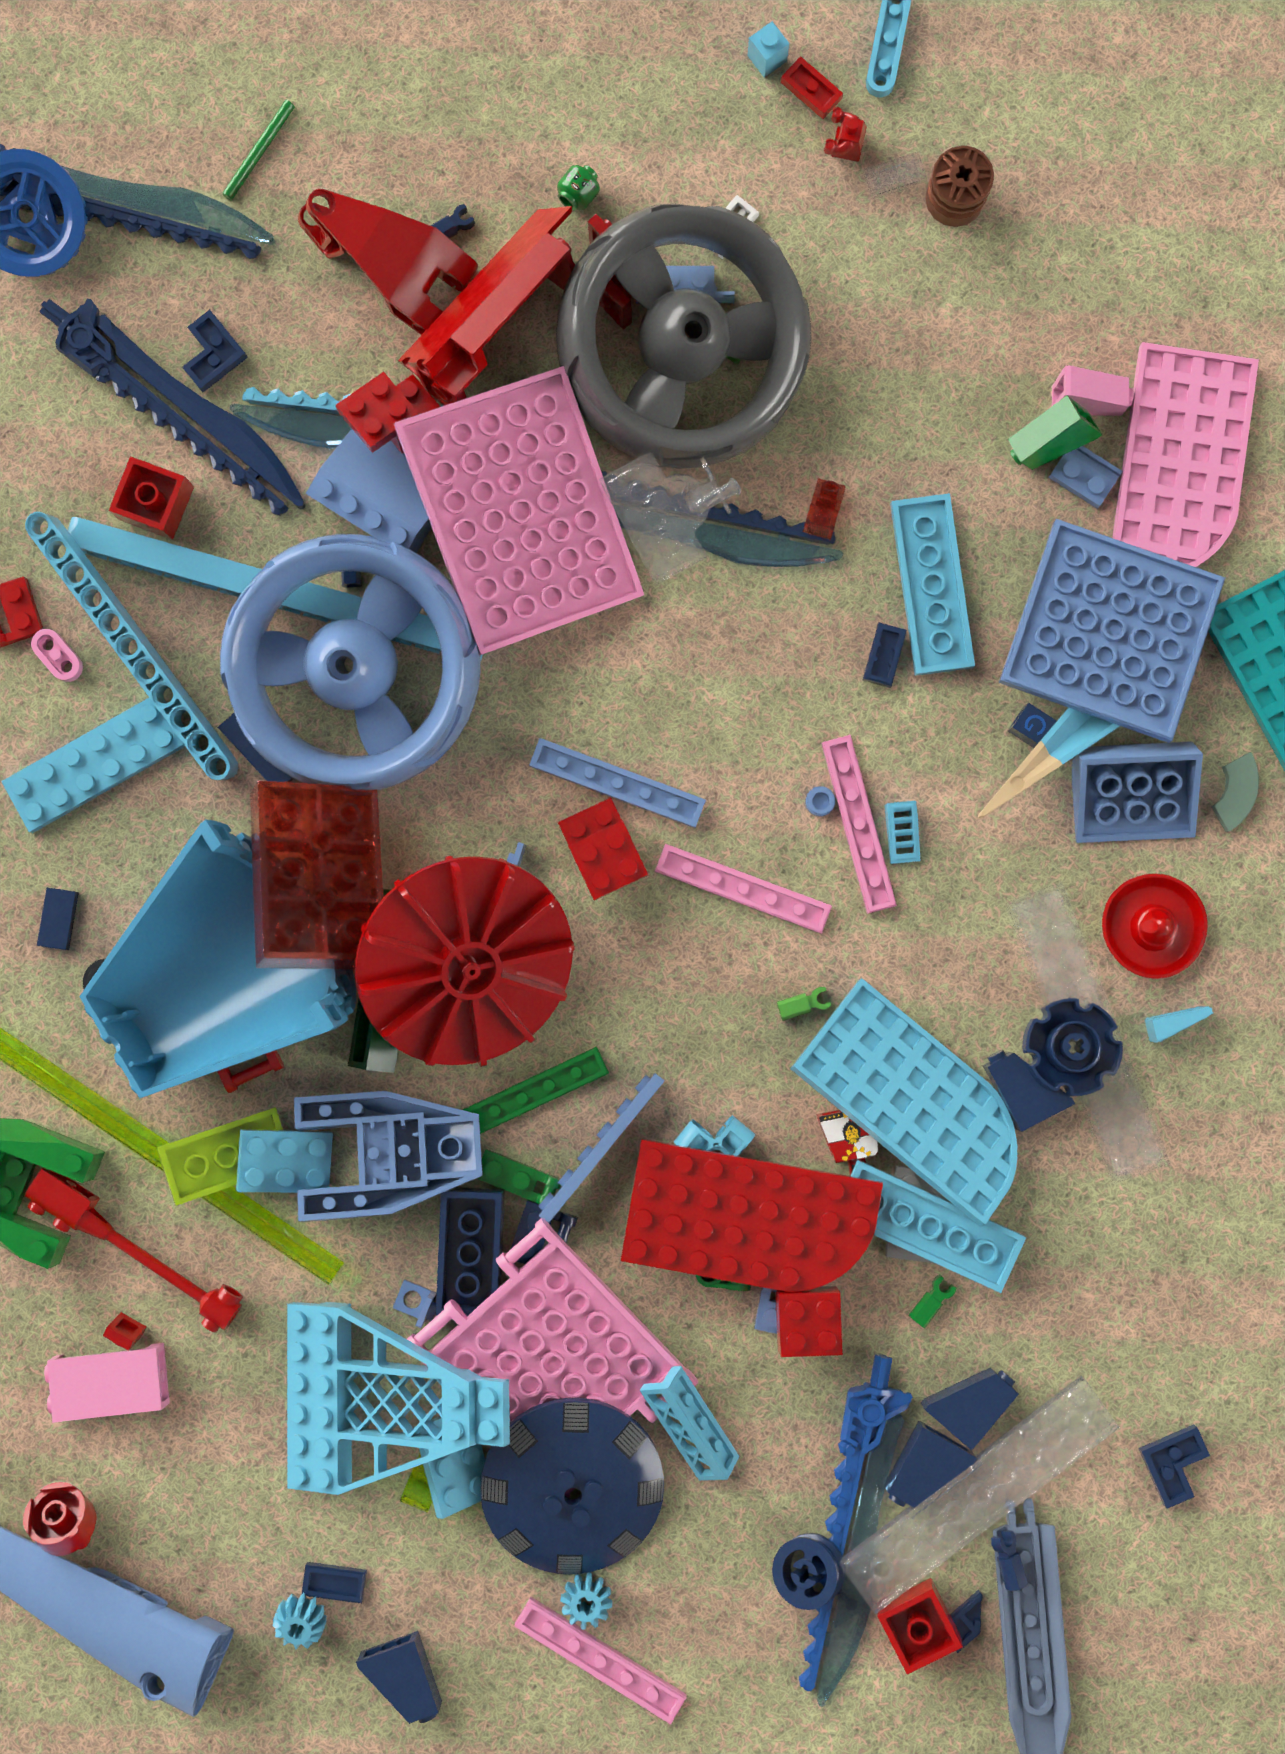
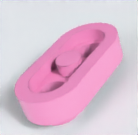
M42 629L35 633L31 641L32 650L56 678L65 682H72L78 679L83 671V663L58 633L50 629ZM53 641V648L46 650L47 642ZM67 663H72V669L69 672H65L64 666Z

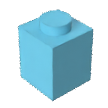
M771 21L749 37L747 56L765 78L787 62L790 43L773 21Z

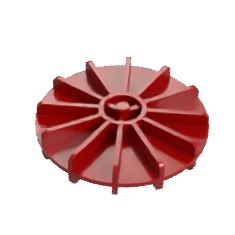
M446 856L444 861L426 866L402 881L397 879L394 882L396 886L376 906L367 923H363L355 962V980L359 999L367 1017L379 1034L401 1052L422 1060L429 1066H434L435 1064L467 1065L478 1063L480 1067L487 1066V1060L511 1051L526 1040L530 1043L535 1041L533 1035L550 1018L559 1002L565 1001L567 998L565 989L569 981L573 951L575 950L567 917L553 893L542 881L525 869L501 858L495 859L480 856L459 858Z

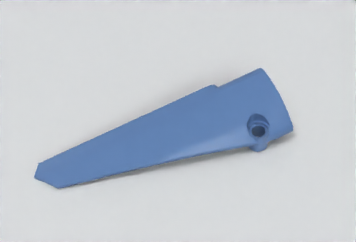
M0 1526V1591L83 1651L140 1688L148 1700H161L192 1717L199 1713L230 1644L234 1628L206 1615L196 1620L188 1618L168 1608V1602L165 1599L109 1571L96 1567L86 1569L62 1556L48 1554L36 1543ZM158 1676L164 1682V1690L160 1689L157 1685Z

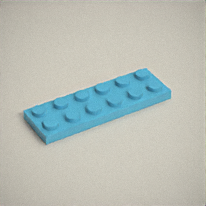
M950 493L891 501L890 507L914 674L918 676L974 668L975 661Z
M147 698L1 782L30 833H34L182 749L185 745L151 699Z
M857 1160L851 1173L852 1177L883 1182L875 1236L1002 1293L1026 1240L1024 1235L991 1220H988L984 1226L980 1227L950 1201Z

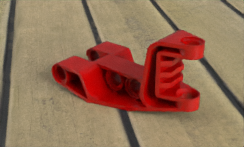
M325 189L313 190L308 196L306 204L298 213L300 227L327 258L331 259L344 255L345 251H347L382 294L390 312L421 335L443 312L430 301L431 298L427 295L437 277L451 287L455 285V289L462 292L478 268V264L473 258L436 227ZM317 196L324 197L328 202L329 208L312 203L313 198ZM306 210L317 225L312 226L305 222L304 212Z

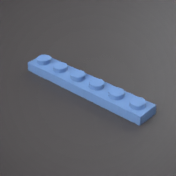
M539 738L529 764L534 769L696 828L706 799Z
M656 1073L651 1078L647 1075L643 1077L635 1087L639 1092L632 1101L628 1098L625 1099L616 1110V1113L620 1115L613 1124L607 1122L596 1135L600 1138L599 1142L594 1148L588 1145L577 1158L581 1164L574 1172L568 1169L558 1181V1184L562 1186L555 1195L549 1192L538 1207L542 1210L539 1217L544 1218L548 1223L552 1220L663 1084L664 1080Z

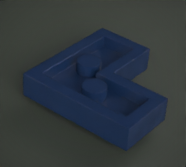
M210 309L187 327L204 350L182 368L202 393L248 358L243 349Z
M1193 1424L1138 1448L1162 1504L1166 1509L1195 1497L1182 1468L1210 1456L1197 1426Z

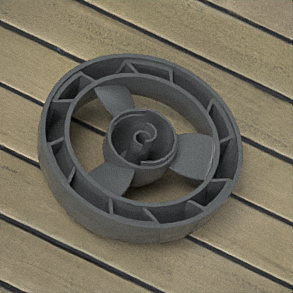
M676 203L658 204L627 215L612 224L590 244L576 263L566 282L557 314V354L559 366H564L581 415L613 447L630 457L660 467L676 469L705 467L724 462L744 453L758 444L778 425L779 420L796 395L807 370L811 349L809 306L807 300L802 295L797 278L780 247L757 224L738 213L720 206L700 207ZM672 244H686L709 249L720 254L736 265L748 277L756 288L762 302L746 304L725 313L716 299L701 290L692 288L674 290L666 265L655 248ZM614 274L623 288L639 304L647 309L639 327L638 343L641 356L649 369L635 383L625 402L618 396L608 381L601 366L596 344V320L599 304ZM726 356L749 361L768 360L765 374L757 391L750 401L733 417L721 424L696 430L674 429L682 413L687 384L696 383L712 374L721 366Z

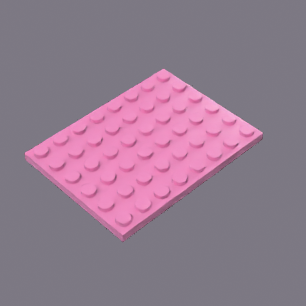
M564 366L394 423L454 589L463 605L479 655L644 596Z

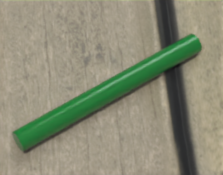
M285 99L222 192V195L230 201L233 200L294 110L295 106L289 100Z

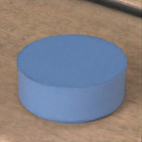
M815 787L806 796V808L814 816H826L835 806V796L826 787Z

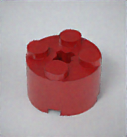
M54 1482L40 1489L41 1492L34 1499L31 1498L26 1505L23 1515V1526L29 1537L41 1549L54 1556L68 1555L87 1547L97 1520L96 1510L92 1502L78 1488L67 1482Z

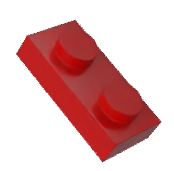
M801 56L781 76L780 83L822 119L843 98V92Z

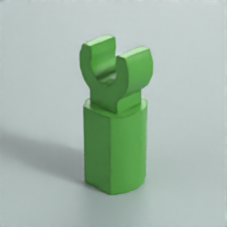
M826 987L814 989L809 996L803 993L778 1001L777 1006L782 1021L811 1013V1008L814 1007L817 1009L829 1008L831 1002L821 1004L817 1001V995L827 991Z

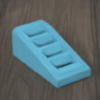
M917 802L887 803L884 805L890 864L919 862L920 844ZM909 811V817L894 818V812ZM910 823V829L895 830L896 824ZM911 835L912 841L896 842L895 837ZM912 847L913 853L896 854V848Z
M1198 1006L1147 1017L1145 1024L1149 1041L1154 1043L1162 1042L1209 1017V1015L1213 1014L1212 1008L1209 1006Z

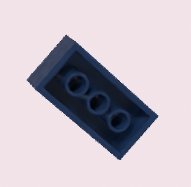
M453 1188L441 1193L436 1315H439L444 1310V1305L453 1299L468 1316L501 1286L502 1269L497 1264L496 1258L503 1251L504 1189Z

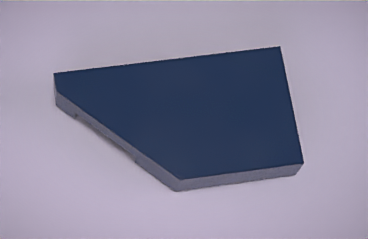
M979 1589L950 1614L962 1640L963 1647L956 1650L957 1653L981 1632L980 1618L983 1595Z

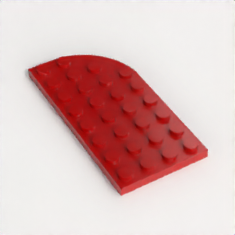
M641 1139L620 1261L785 1292L812 1290L841 1277L859 1261L867 1250L876 1230L883 1182Z

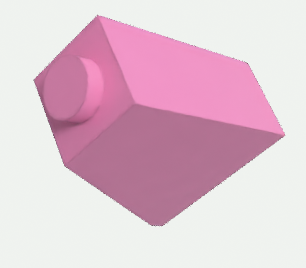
M1065 366L1052 385V406L1068 395L1091 415L1122 416L1133 402V389L1129 388L1128 377L1075 366Z

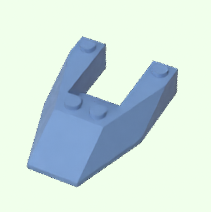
M389 1091L294 1098L295 1128L299 1131L357 1127L359 1185L297 1190L299 1222L393 1214L482 1176L479 1114Z

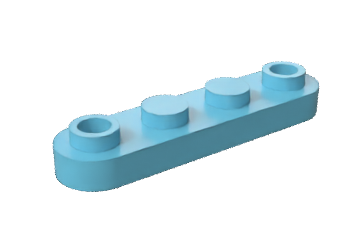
M882 0L866 78V88L875 97H885L894 88L911 0H899L900 4H893L892 0ZM881 80L885 85L879 86L875 82Z

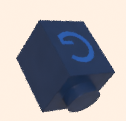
M1027 703L1015 718L1008 732L1035 748L1057 720L1032 704Z

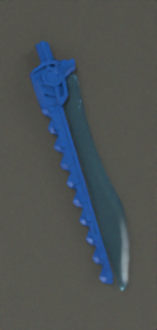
M875 1354L870 1383L865 1382L863 1385L851 1387L847 1392L840 1434L841 1441L838 1443L840 1453H843L845 1459L834 1469L835 1477L841 1482V1485L829 1495L831 1505H834L837 1509L825 1521L827 1531L832 1533V1537L829 1540L837 1546L842 1557L864 1457L868 1452L869 1456L845 1562V1580L838 1595L831 1631L827 1632L833 1599L822 1607L817 1608L816 1610L819 1614L807 1625L809 1635H812L815 1639L803 1650L805 1661H808L810 1667L799 1676L800 1686L806 1691H812L815 1688L823 1646H826L827 1650L816 1697L820 1707L826 1705L825 1702L846 1672L859 1646L868 1621L873 1600L874 1549L879 1512L896 1444L904 1424L901 1412L908 1408L913 1398L909 1392L903 1393L901 1390L888 1387L892 1357H887L883 1354ZM826 1570L820 1573L825 1575V1577L818 1582L823 1585V1589L827 1580Z

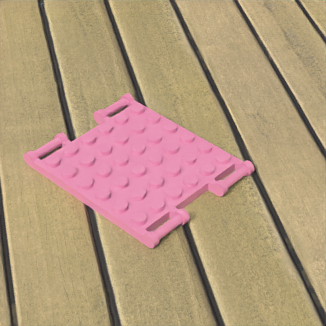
M544 1218L534 1224L535 1228L508 1253L503 1252L496 1258L497 1264L510 1278L467 1316L459 1304L451 1299L444 1305V1310L416 1335L412 1334L407 1338V1340L457 1368L469 1369L481 1377L509 1379L510 1422L528 1409L548 1401L563 1398H586L610 1404L624 1411L629 1416L638 1409L647 1420L654 1423L658 1418L640 1392L643 1384L663 1382L671 1367L682 1366L694 1387L698 1384L695 1375L683 1366L564 1242ZM544 1237L549 1243L519 1269L514 1263ZM453 1319L458 1325L434 1347L428 1350L424 1344ZM661 1395V1396L659 1397V1399H661V1400H663V1401L666 1402V1400H665V1398L663 1397V1395ZM575 1488L568 1489L564 1495L569 1498L570 1492Z

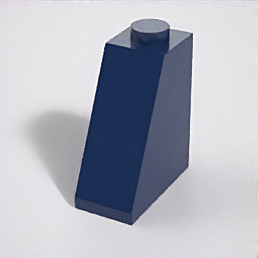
M1000 1050L988 1056L989 1062L982 1065L994 1089L1004 1101L1013 1125L1018 1131L1023 1132L1075 1105L1073 1098L1067 1096L1060 1088L1056 1092H1051L1040 1085L1027 1068L1029 1064L1015 1053L1008 1052L1005 1054L1004 1050Z
M988 1368L924 1398L921 1405L932 1417L972 1451L1019 1393L1012 1387L1015 1381L1003 1370H1000L997 1374L993 1369Z
M918 1420L884 1484L889 1493L888 1498L902 1507L908 1504L916 1508L973 1465L977 1457L969 1448Z
M419 1631L360 1652L356 1661L358 1669L409 1724L418 1720L419 1723H425L436 1717L439 1713L442 1699Z

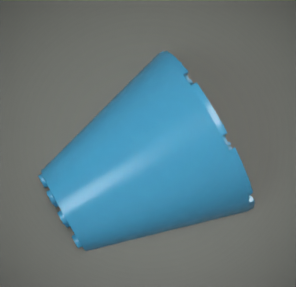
M205 819L198 826L79 996L85 1005L86 1013L98 1027L101 1038L106 1043L115 1046V1062L122 1068L129 1080L131 1089L139 1098L337 1029L348 1021V1015L355 1009L356 984L351 964L344 966L339 953L345 948L320 905L308 890L302 893L298 890L294 881H290L295 875L269 850L243 832L237 836L229 833L232 830L224 823Z

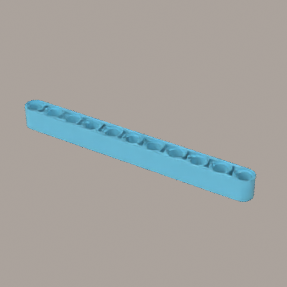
M42 512L31 513L25 522V529L206 775L214 780L233 778L237 774L239 766L232 752L57 517ZM46 520L48 523L47 531L42 534L40 531V527L43 521ZM64 544L66 547L65 555L62 558H60L58 555V549L61 545ZM82 568L84 571L83 579L77 582L76 572ZM100 592L102 596L101 603L95 606L93 602L94 595ZM117 616L120 624L116 630H113L111 621ZM132 640H135L137 643V651L134 654L129 652L128 647ZM152 663L155 667V674L152 678H149L146 674V669ZM169 687L172 689L173 698L167 703L164 699V692ZM187 711L191 716V721L185 727L181 717ZM203 735L209 741L208 748L204 751L199 746V739ZM220 759H223L226 763L224 774H220L216 768L217 762Z

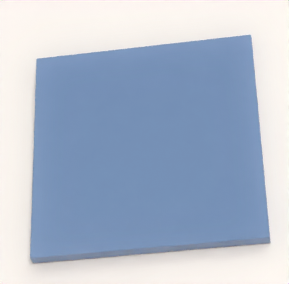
M1055 519L999 683L1170 743L1173 741L1225 577Z

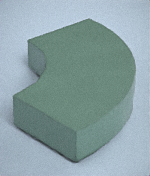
M1252 752L1222 767L1226 777L1225 790L1220 800L1211 808L1225 832L1236 828L1248 816L1256 801L1259 789V774Z

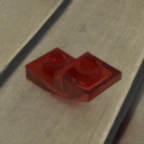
M818 478L804 525V533L831 540L845 492V485Z

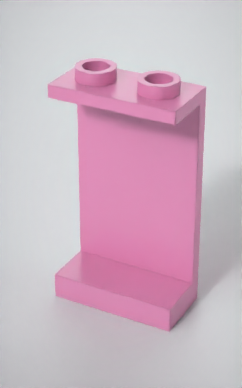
M164 1343L151 1344L145 1349L63 1358V1354L56 1355L49 1359L45 1366V1381L49 1383L50 1389L47 1409L52 1414V1423L162 1410L170 1403Z

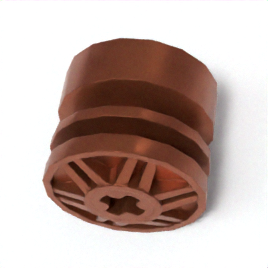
M964 145L952 147L940 155L934 164L925 195L927 209L934 219L943 225L959 227L968 225L978 218L985 206L994 181L993 166L988 157L975 147Z

